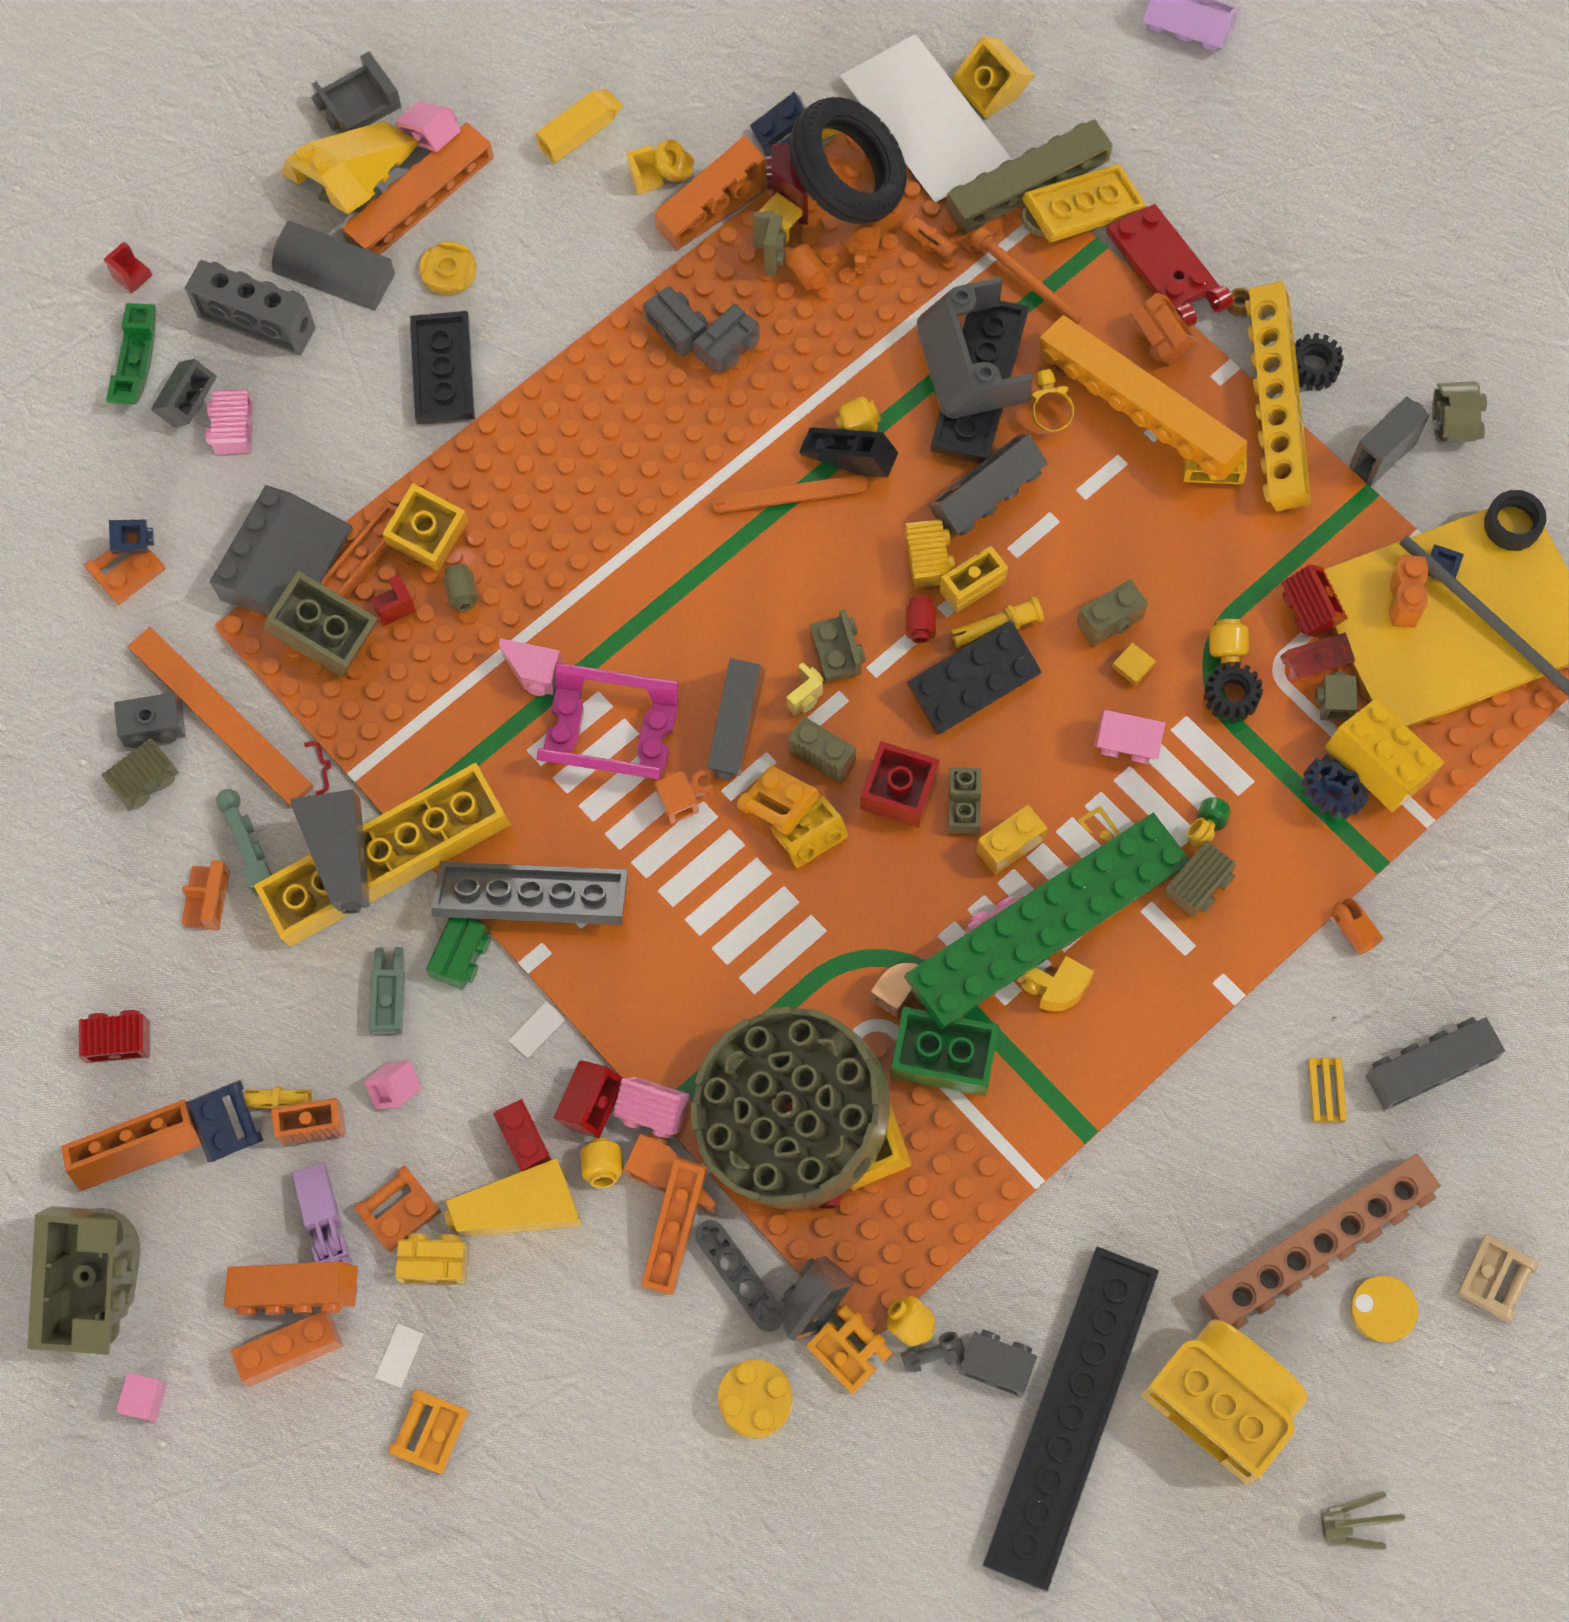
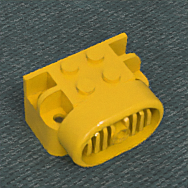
M1217 1319L1211 1320L1195 1340L1184 1343L1140 1395L1245 1485H1249L1259 1479L1288 1443L1295 1430L1293 1419L1308 1401V1394L1305 1388L1293 1374L1241 1331Z

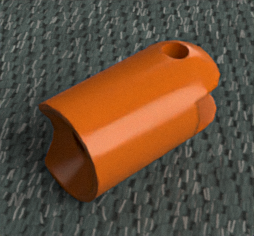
M1346 898L1342 903L1334 905L1332 917L1358 955L1368 952L1384 939L1357 901Z

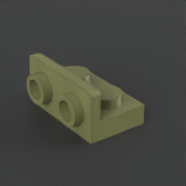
M846 609L839 610V617L810 624V631L825 682L828 683L860 675L861 663L866 662L862 645H856L854 636L857 635L855 620L853 617L848 618Z

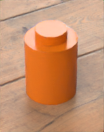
M808 244L796 247L787 256V266L807 290H818L827 283L829 270Z

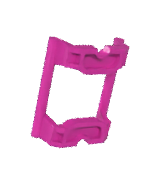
M557 663L555 671L557 688L551 711L552 715L556 716L559 721L554 727L547 728L544 747L538 748L537 760L660 780V777L665 774L669 755V747L665 746L662 740L666 735L673 734L678 709L679 682ZM585 679L648 690L653 704L652 709L645 714L637 746L640 764L569 753L575 749L584 716L581 692Z

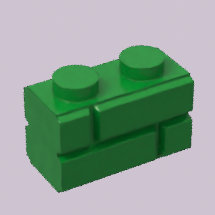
M449 917L426 967L429 977L464 990L467 982L472 983L476 977L478 965H475L479 955H484L489 948L491 937L488 936L487 927L471 919Z

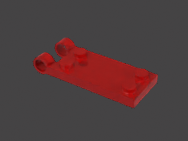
M1152 204L1107 225L1106 234L1153 294L1160 293L1167 296L1188 327L1197 323V315L1191 303L1205 297L1216 313H1220L1233 306V297L1230 290L1226 286H1220L1156 204ZM1178 275L1183 277V279L1178 280L1175 279L1173 276Z

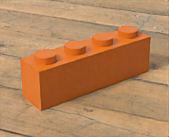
M183 1099L62 1145L61 1149L66 1173L81 1192L201 1146L185 1103L186 1100Z
M335 1261L227 1267L224 1307L235 1309L238 1316L246 1317L257 1316V1311H265L264 1314L285 1315V1310L293 1309L292 1313L313 1314L314 1308H321V1312L341 1313L342 1307H355L358 1266Z

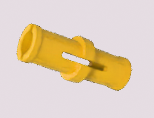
M275 1086L274 1089L247 1088L244 1099L248 1109H272L312 1102L313 1095L311 1089H284L282 1086Z

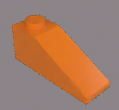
M652 1133L648 1137L640 1134L625 1164L624 1172L626 1176L665 1193L674 1159L678 1156L670 1146L666 1145L668 1141L664 1138L655 1136ZM702 1188L698 1208L714 1215L717 1209L716 1203L706 1190Z

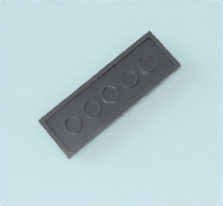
M440 862L431 905L432 917L622 925L628 884V870Z

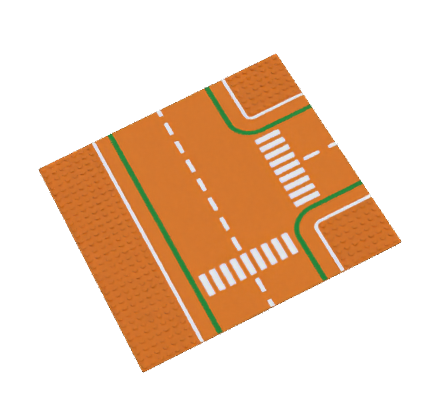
M841 132L823 146L828 163L842 181L857 191L863 193L874 192L875 177L872 166L864 151L853 139ZM907 165L906 188L898 206L885 218L874 223L864 224L882 227L877 258L868 257L866 273L854 272L855 254H849L853 224L833 217L828 211L826 212L816 204V200L814 201L808 195V225H802L797 221L789 229V242L784 245V249H786L787 258L796 247L808 244L829 270L827 283L818 290H807L787 266L786 258L784 266L778 267L776 277L765 275L764 249L754 247L753 213L754 211L759 212L773 197V190H767L349 518L346 522L352 525L353 529L334 563L387 501L396 507L399 506L412 483L464 510L468 523L439 572L390 546L347 597L348 601L378 619L373 632L343 678L263 631L267 615L237 606L215 625L217 632L382 814L474 763L478 764L511 825L445 862L628 870V884L622 925L498 919L478 920L487 927L490 934L618 1075L623 1078L638 1077L691 1095L682 1132L673 1134V1136L699 1164L707 1166L699 1153V1145L695 1132L692 1131L691 1103H694L697 1086L695 1080L704 1059L714 1044L737 1023L746 1018L749 1020L764 1013V1010L790 1006L792 1008L814 1009L837 1019L858 1034L868 1044L878 1058L885 1073L889 1088L890 1104L912 1166L856 1190H847L844 1192V1199L840 1200L841 1207L837 1209H817L814 1206L803 1209H780L766 1206L730 1189L712 1173L709 1167L707 1173L802 1278L804 1276L800 1272L811 1258L816 1260L817 1257L822 1256L829 1258L856 1280L833 1313L845 1325L846 1323L837 1313L847 1305L855 1314L858 1312L865 1319L863 1323L876 1336L887 1328V1311L892 1302L907 1296L919 1299L1331 919L1335 904L1342 903L1346 898L1352 899L1569 699L1566 694L1544 676L1410 727L1409 729L1445 763L1424 787L1394 812H1391L1371 792L1367 796L1369 798L1368 802L1356 816L1350 814L1347 819H1344L1340 813L1334 819L1331 817L1330 811L1326 810L1324 814H1321V807L1318 804L1311 806L1310 803L1313 798L1303 794L1307 788L1301 785L1305 777L1303 773L1315 758L1321 760L1324 755L1328 754L1331 760H1334V757L1324 747L1337 729L1346 722L1320 720V704L1315 703L1316 685L1321 684L1325 674L1332 672L1356 675L1332 629L1318 638L1307 636L1298 629L1295 623V619L1298 617L1294 609L1290 608L1284 601L1283 593L1285 590L1281 583L1309 564L1327 569L1397 543L1406 535L1413 537L1421 534V532L1305 426L1304 435L1312 505L1276 512L1271 502H1266L1263 485L1268 484L1267 475H1264L1262 472L1261 458L1265 457L1264 448L1260 447L1258 431L1262 430V422L1258 421L1255 409L1256 404H1260L1259 395L1256 396L1253 379L1194 325L1188 328L1198 341L1197 345L1188 352H1185L1173 364L1155 360L1148 350L1151 346L1146 338L1142 339L1134 330L1133 325L1136 322L1131 316V313L1141 305H1144L1154 294L1140 276L1090 230L1049 243L1045 236L1035 235L1024 227L1021 221V213L1025 204L982 225L993 233V237L996 239L995 243L1081 316V320L1077 325L1247 440V473L1244 484L1183 482V457L1176 448L1168 443L1159 441L1153 432L1145 427L1136 425L1130 416L1122 411L1115 410L1107 400L1099 395L1092 394L1084 384L1077 379H1070L1061 368L1055 364H1049L1043 359L1040 354V337L1062 315L989 252L977 251L972 247L969 241L980 227L963 234L946 210L947 197L934 202ZM911 215H916L917 218L931 228H938L942 236L959 247L957 255L951 262H947L932 249H925L921 241L903 230L905 222ZM1001 277L1000 300L1029 306L1011 378L1031 373L1033 378L1031 393L1041 390L1040 386H1037V372L1051 369L1056 383H1053L1054 388L1060 386L1069 388L1066 394L1074 405V416L1066 428L1057 432H1046L1034 423L1031 416V407L1034 400L1003 408L991 455L1016 435L1030 434L1048 464L1040 470L1042 473L1038 478L1029 483L1025 481L1018 487L1019 492L1008 500L1003 499L996 504L997 509L995 512L985 518L980 517L973 523L975 527L962 536L950 534L951 546H947L948 556L953 555L955 568L971 557L980 555V552L989 546L994 548L1008 567L1007 580L1004 584L956 613L939 591L940 586L914 589L905 538V525L907 523L937 520L928 504L976 468L981 462L930 451L940 408L916 330L917 320L923 312L952 288ZM671 286L676 293L681 291L687 297L690 303L689 307L694 312L700 311L708 322V328L727 309L736 304L758 322L760 339L752 350L748 351L746 349L739 356V361L732 369L728 370L726 368L721 374H717L708 367V364H705L696 357L694 347L689 353L680 357L644 318L643 305L654 295L657 296L661 290ZM967 314L958 316L962 330ZM1048 392L1043 394L1035 406L1037 421L1049 430L1062 428L1070 417L1068 401L1062 395L1060 396L1056 393ZM860 396L866 397L868 401L873 400L881 417V422L878 423L876 432H883L898 451L888 478L865 476L868 480V488L862 493L718 513L713 509L712 500L717 495L860 475L803 456L799 451L810 427L839 429L835 418L840 416L839 407L843 403ZM1285 419L1278 420L1274 425L1283 423ZM1287 446L1280 447L1277 452L1284 451ZM1290 472L1282 474L1279 479L1288 477ZM465 564L473 573L479 600L470 610L458 611L449 605L443 577L445 576V569L451 565ZM400 574L413 600L416 611L383 626L372 605L371 599L391 590L389 578ZM1131 579L1148 602L1144 618L1132 624L1125 632L1115 634L1093 647L1076 624L1080 608ZM915 596L930 597L936 606V636L924 644L914 643L912 639L906 637V606L909 604V599ZM1036 596L1042 608L1044 621L1041 623L1034 621L1023 625L1018 632L1042 673L940 735H937L906 682L969 645L966 644L956 648L950 630L1004 612L1003 609L1007 605L1016 606L1030 601V597ZM846 609L848 618L853 617L855 620L857 635L854 636L856 645H862L866 662L861 663L860 675L826 683L810 631V624L839 617V610ZM1240 619L1241 624L1246 625L1249 630L1250 651L1248 655L1239 657L1240 668L1244 669L1245 665L1250 666V673L1254 671L1258 673L1257 680L1261 679L1262 681L1261 689H1263V694L1255 712L1251 716L1248 715L1247 719L1243 721L1240 717L1237 722H1231L1230 717H1227L1226 722L1222 721V715L1218 714L1216 717L1212 715L1213 708L1208 710L1206 707L1207 700H1204L1205 687L1210 674L1214 673L1215 668L1219 665L1221 668L1224 666V664H1221V658H1214L1210 654L1209 629L1216 625L1217 620ZM500 638L560 650L563 664L678 681V709L673 734L666 735L662 740V743L669 747L665 773L671 771L677 773L683 770L688 782L691 783L692 777L697 771H707L708 777L702 779L699 785L707 786L713 784L714 792L708 796L696 798L699 813L670 824L656 793L654 782L658 781V779L537 760L538 748L544 747L547 728L554 727L559 721L556 716L552 715L551 711L555 692L554 695L536 696L525 690L502 656L499 646ZM1132 642L1156 661L1155 666L1136 686L1112 668L1114 661ZM732 658L761 664L765 670V676L741 776L733 775L732 780L714 777V771L709 770L707 766L729 660ZM803 662L809 669L811 667L815 668L822 676L823 695L817 699V703L811 710L806 713L802 711L794 717L787 709L786 697L803 684L798 677V666ZM1569 667L1559 670L1569 680ZM1356 677L1357 713L1368 705L1369 701ZM585 679L581 692V701L584 707L581 730L575 749L569 753L640 764L637 746L645 714L652 709L653 704L648 690ZM1227 683L1222 687V694L1229 701L1238 702L1245 697L1244 689L1236 683ZM1101 710L1166 722L1158 759H1150L1149 764L1131 761V754L1119 752L1118 758L1101 755V748L1093 747ZM804 716L856 747V760L841 782L837 783L836 779L826 776V772L821 773L820 769L816 770L815 766L811 767L810 763L806 764L805 760L800 761V757L790 754L789 736ZM880 741L940 759L939 773L919 828L860 809V796ZM769 765L816 788L820 794L819 798L824 796L842 816L848 832V837L799 868L794 866L789 853L774 836L771 829L774 826L773 824L751 812L745 813L737 808L740 796L750 791ZM950 767L981 768L980 834L948 833ZM1209 797H1217L1227 802L1231 810L1227 825L1223 829L1215 831V836L1210 843L1231 860L1235 861L1236 866L1232 873L1236 877L1224 891L1219 888L1213 894L1216 900L1205 914L1199 911L1195 917H1192L1164 894L1167 885L1177 875L1175 874L1036 967L1054 977L1067 956L1094 971L1088 988L1079 1002L1073 1007L1056 1012L1039 1008L1043 995L1039 993L1038 995H1033L1025 991L1021 987V983L1016 980L961 1016V1018L999 1025L986 1096L890 1078L902 1011L896 1018L870 1000L871 990L889 968L901 963H915L919 965L964 936L967 926L970 924L969 920L976 914L983 911L989 914L997 909L996 905L1010 896L1013 899L1021 895L1024 897L1107 843V840L1100 837L1102 831H1110L1112 839L1115 838L1116 834L1100 812L1084 821L1092 833L1084 830L1077 821L1098 806L1103 808L1120 833L1154 812L1187 857L1191 859L1200 847H1193L1190 844V839L1186 837V833L1192 823L1197 820L1201 802ZM763 798L759 802L781 815L788 813V811ZM1029 804L1048 828L1045 840L997 875H994L976 852L978 839ZM439 865L433 868V871L438 875ZM910 998L904 1006L928 1011L925 1006L913 998ZM793 1101L788 1104L786 1113L793 1110ZM855 1332L852 1333L863 1345H866Z

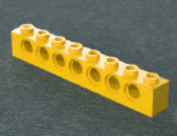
M1284 281L1248 288L1250 300L1245 301L1248 318L1252 319V326H1248V335L1251 344L1254 343L1255 350L1250 353L1253 369L1257 370V378H1253V387L1256 396L1259 395L1260 404L1255 406L1257 419L1259 422H1262V430L1258 431L1260 447L1264 448L1265 457L1261 458V468L1263 474L1267 475L1268 484L1263 485L1266 502H1271L1276 512L1312 505L1290 294ZM1274 315L1269 320H1265V318H1267L1268 316ZM1276 341L1273 345L1267 346L1270 342ZM1274 367H1279L1276 371L1270 372ZM1282 393L1278 398L1272 399L1275 394ZM1285 419L1283 423L1274 425L1278 420ZM1287 446L1284 451L1277 452L1280 447ZM1290 472L1288 477L1279 479L1282 474Z

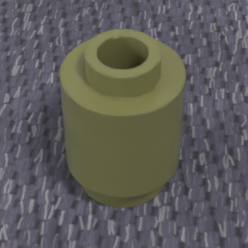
M455 564L447 567L444 571L443 582L450 607L458 611L472 609L479 600L472 571L465 564Z

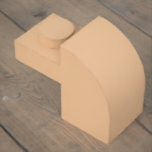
M901 963L889 968L871 990L870 1000L896 1018L910 998L924 1006L904 978L905 974L918 966V964Z

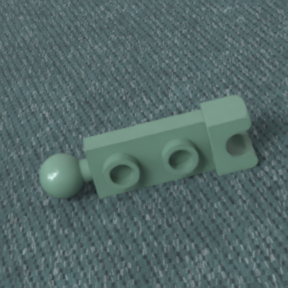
M223 789L216 798V804L219 810L225 812L246 865V867L241 868L249 890L251 889L253 896L256 897L259 895L254 885L268 878L272 873L264 861L265 856L259 842L253 843L249 833L254 832V828L248 815L242 816L238 808L241 804L240 795L232 789Z

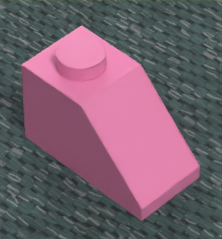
M500 638L499 646L502 656L522 687L530 694L536 696L554 695L556 688L557 663H563L560 650Z

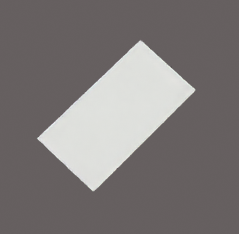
M916 34L840 75L860 104L875 113L881 119L880 121H883L890 129V133L894 135L899 144L906 165L934 202L947 197V193L955 186L965 185L973 181L979 174L983 172L988 173L998 168L1003 162L1012 160Z

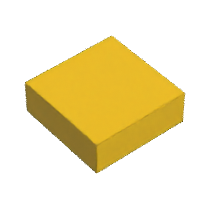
M1132 642L1114 661L1112 668L1136 686L1155 666L1156 661Z

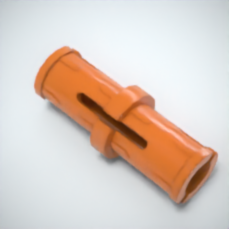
M914 214L905 222L903 230L921 241L925 249H932L947 262H951L955 258L959 247L942 236L938 228H931Z

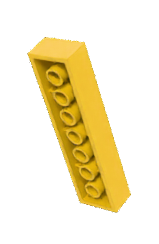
M477 763L468 766L363 824L370 903L440 865V862L453 858L511 825ZM311 854L254 885L280 938L290 947L350 915L343 914L342 911L339 912L331 904Z

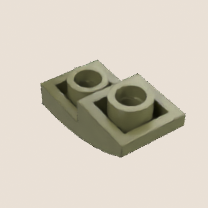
M950 767L948 833L980 834L981 768Z

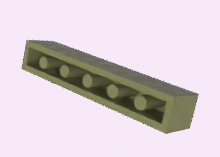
M1095 119L1087 123H1080L1071 131L1061 136L1056 135L1052 137L1046 144L1038 148H1030L1022 156L1014 160H1007L998 168L988 173L983 172L979 174L973 181L965 185L955 186L947 193L946 210L962 233L966 234L1025 204L1022 200L1025 192L1080 176L1110 161L1113 144Z

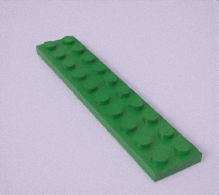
M1153 812L907 972L904 978L939 1027L943 1029L1180 872L1190 859Z

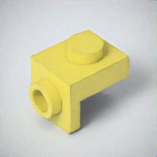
M803 662L798 666V677L803 684L786 697L787 709L794 717L802 711L806 713L811 710L817 703V699L823 695L822 676L815 668L811 667L809 669Z

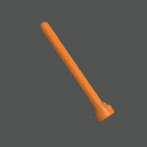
M981 226L972 235L969 241L972 247L977 251L989 252L1061 315L1066 316L1076 324L1080 322L1081 316L995 243L996 239L988 228Z

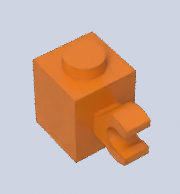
M683 770L677 773L675 771L667 772L660 777V780L654 782L656 793L670 824L699 813L696 798L708 796L714 792L713 784L707 786L699 785L702 779L708 777L706 770L697 771L693 775L691 783L688 782Z

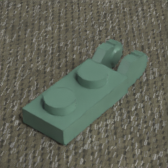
M395 947L393 953L394 969H384L385 952L383 948L375 949L374 970H371L370 1034H403L405 972L403 970L404 949L402 947Z

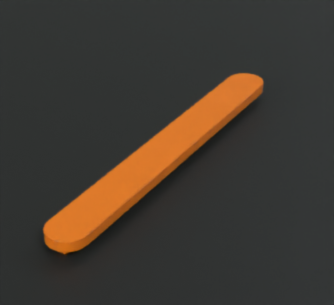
M854 475L722 494L714 497L712 507L718 513L862 493L868 488V480L863 475Z

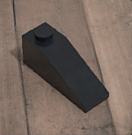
M814 427L809 428L799 451L803 456L863 476L888 478L898 455V451L883 432Z

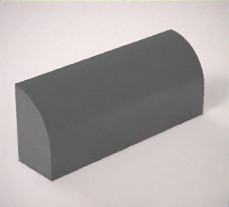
M289 220L277 239L272 256V271L274 273L374 311L377 309L395 276L390 258Z

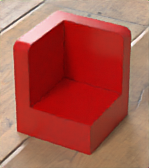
M125 241L104 258L112 277L131 294L153 276L150 269L134 256L130 245Z
M400 574L389 578L391 590L371 599L372 605L383 626L416 611L413 600Z

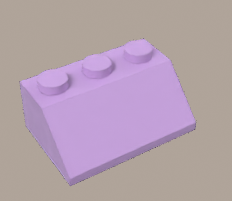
M1149 0L1143 22L1149 24L1148 29L1164 33L1165 30L1174 32V37L1179 40L1190 42L1192 38L1201 41L1202 47L1216 51L1217 47L1223 48L1226 45L1240 9L1214 0Z

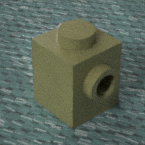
M1344 672L1325 674L1321 684L1316 685L1315 703L1320 704V720L1347 721L1355 715L1357 711L1356 676L1347 675Z

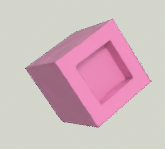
M410 1060L388 1062L364 1081L375 1109L398 1108L421 1090L420 1082Z
M127 1373L117 1406V1413L156 1423L167 1383L159 1379Z

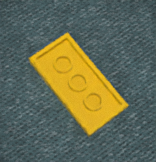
M1120 163L1025 192L1022 197L1023 202L1049 243L1111 224L1147 207Z

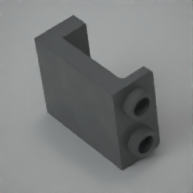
M370 51L360 56L362 67L324 88H321L317 81L312 83L314 95L311 96L319 111H325L327 114L325 118L333 131L338 130L339 133L368 126L402 107L398 90Z

